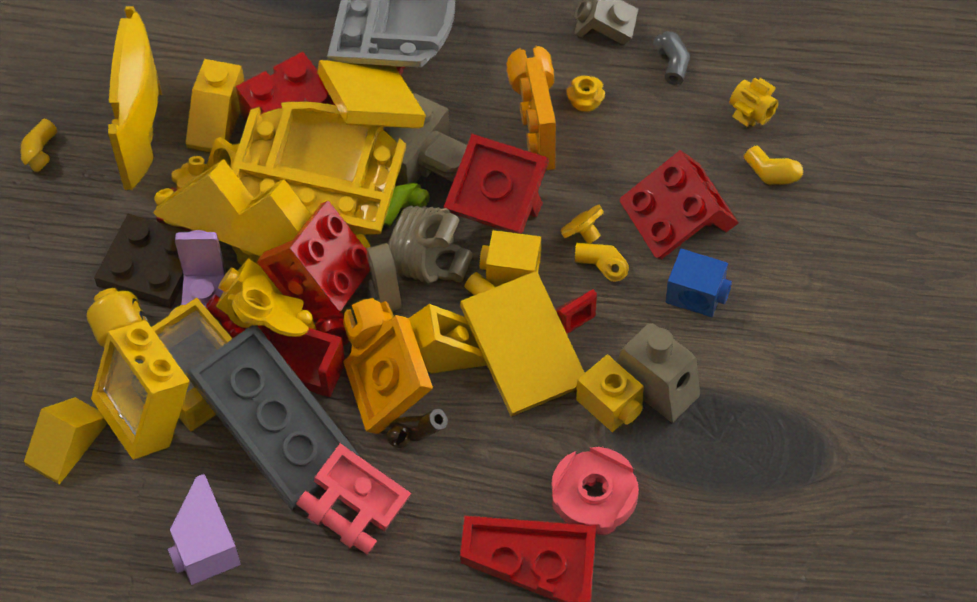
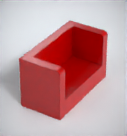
M258 325L309 391L331 397L344 368L343 361L345 360L341 337L309 328L308 332L302 336H285L274 332L265 325Z

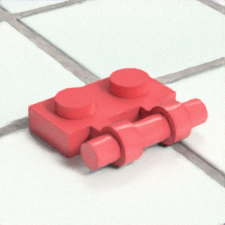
M340 443L314 478V482L325 489L326 492L319 500L308 491H305L296 505L309 514L308 519L319 526L323 523L341 536L340 542L351 549L355 546L368 555L377 543V540L365 533V528L371 522L385 532L407 502L411 493ZM338 499L358 513L352 523L332 509Z

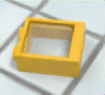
M197 297L186 305L176 307L170 312L168 317L151 327L185 375L188 370L232 340V337ZM190 382L179 419L192 432L216 414Z
M144 320L108 331L91 400L130 457L134 460L170 447L190 381L149 323Z

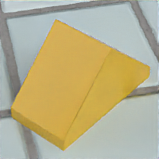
M76 397L42 408L24 459L25 466L60 485L108 423L99 410Z

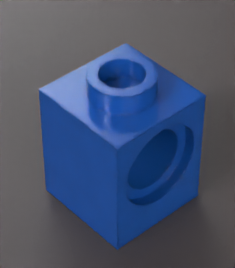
M680 249L668 279L666 303L713 317L717 304L725 305L730 293L732 281L726 279L728 263Z

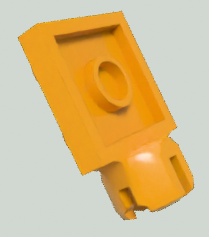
M536 46V48H533L534 57L527 58L526 51L519 48L512 52L507 59L509 83L512 89L522 97L523 102H520V113L523 125H528L529 133L526 135L528 151L547 157L549 164L546 170L555 169L556 121L549 94V89L554 84L551 56L546 49Z
M370 298L352 305L358 322L357 325L355 324L351 309L346 310L344 313L343 324L348 339L352 344V352L343 363L366 432L379 434L393 420L400 417L430 392L433 386L409 318L398 315L394 316L386 301L380 303L374 298Z

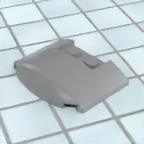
M341 0L327 55L328 61L421 68L437 54L447 39L454 20L455 0Z

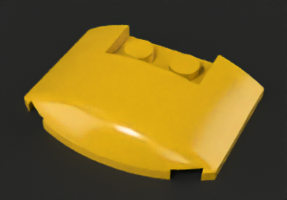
M126 6L125 13L127 18L120 19L112 59L109 103H111L115 119H112V124H108V136L124 190H132L143 178L154 160L150 142H152L153 121L156 115L158 95H162L143 21L134 6Z
M284 102L281 103L282 108L261 114L260 107L250 110L232 170L253 198L284 179L311 215L321 203L329 201L354 234H381L406 150V143L400 137L397 143L383 130V126L347 125L337 107L330 104Z

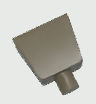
M648 323L621 350L617 363L644 386L643 401L671 423L700 396L697 359L693 353L673 339L669 330L659 328L654 323Z

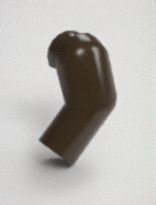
M441 409L432 410L424 415L398 417L389 425L390 430L387 433V440L396 448L406 447L409 440L420 441L444 429L447 426L448 418Z

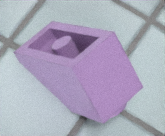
M202 474L195 478L170 529L175 546L168 548L176 572L180 573L185 570L191 585L241 565L236 546L206 476Z

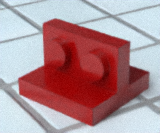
M471 134L443 208H447L454 215L506 232L522 234L529 215L538 217L543 204L538 190L549 164L548 158Z

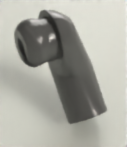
M665 31L663 34L655 37L653 46L655 50L658 49V54H667L670 59L664 77L665 80L670 84L679 85L684 80L690 60V53L677 33Z

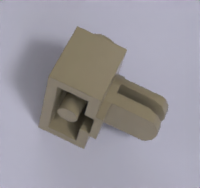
M414 93V97L426 114L424 127L421 129L388 127L386 130L397 143L399 137L406 143V150L395 186L412 182L416 183L421 175L427 178L430 172L453 182L467 145L450 137L448 108Z

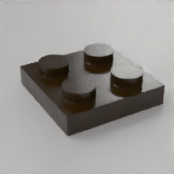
M127 214L94 277L96 285L105 289L116 288L117 291H129L138 299L172 308L184 280L175 244L176 233L190 231Z

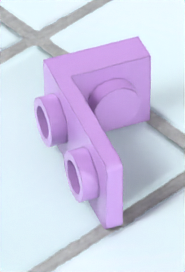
M203 230L176 233L175 244L184 274L181 305H186L197 297L206 306L214 294L221 297L223 293L218 286L225 276L226 270L218 235L215 232Z

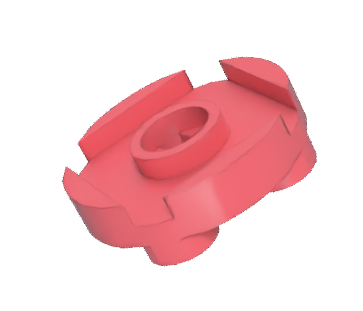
M590 447L589 452H581L577 455L575 451L564 457L553 473V509L568 524L596 526V534L608 535L617 526L627 521L636 508L639 488L638 481L633 474V467L624 456L614 450L604 447ZM596 482L602 483V492L604 493L602 496L591 497L587 495L588 491L583 488L585 485L594 486Z

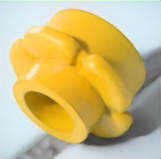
M578 76L571 81V86L567 88V97L577 110L584 112L592 111L600 105L605 97V91L602 89L603 83L596 77Z

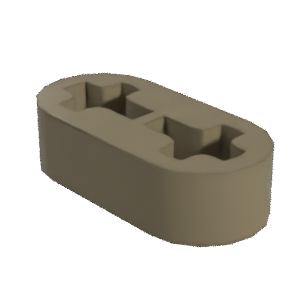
M385 243L366 248L376 301L380 303L386 301L392 312L401 310L402 304L397 275L388 244Z

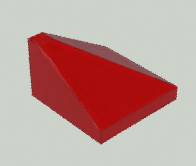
M594 289L555 309L566 334L596 316L597 293Z

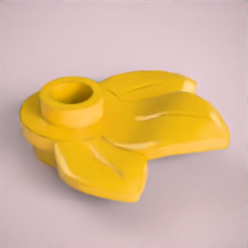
M264 275L251 276L243 281L242 292L238 293L232 302V308L242 322L252 326L265 325L274 332L285 336H302L308 332L309 328L307 325L296 318L298 312L302 310L303 300L272 292V286Z

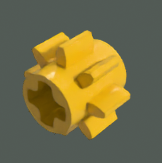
M753 78L751 83L747 80L740 82L733 91L729 104L737 109L732 118L746 127L749 125L755 126L756 122L761 125L766 124L774 115L779 101L771 96L776 87L762 78L759 80Z

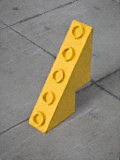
M224 159L169 195L153 211L156 217L163 219L169 225L182 226L190 230L215 232L218 235L219 241L235 246L245 254L261 256L265 251L292 241L311 217L310 212L284 179L253 198Z

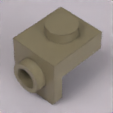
M582 0L575 12L577 24L574 34L582 38L593 28L625 45L632 39L638 9L623 0Z

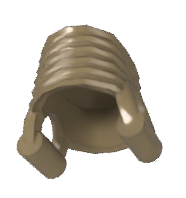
M409 206L403 209L388 242L396 274L401 277L406 276L408 279L413 278L421 282L426 281L427 283L435 282L437 279L462 282L473 258V253L468 249L453 244L459 218L450 213L447 208ZM443 253H454L455 256L448 271L442 270L436 265V260Z

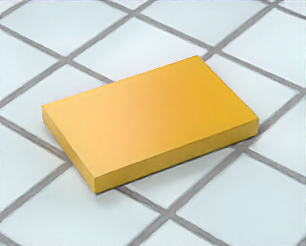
M319 60L317 73L347 125L419 129L424 127L426 114L395 66Z
M537 271L461 300L460 307L511 417L577 390V379L585 372Z

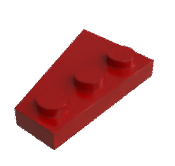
M464 516L460 562L557 602H591L596 526Z

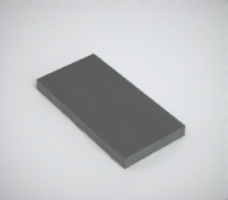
M251 325L186 372V376L290 510L297 506V501L305 491L313 494L321 488L314 482V478L340 443L360 457L257 325Z

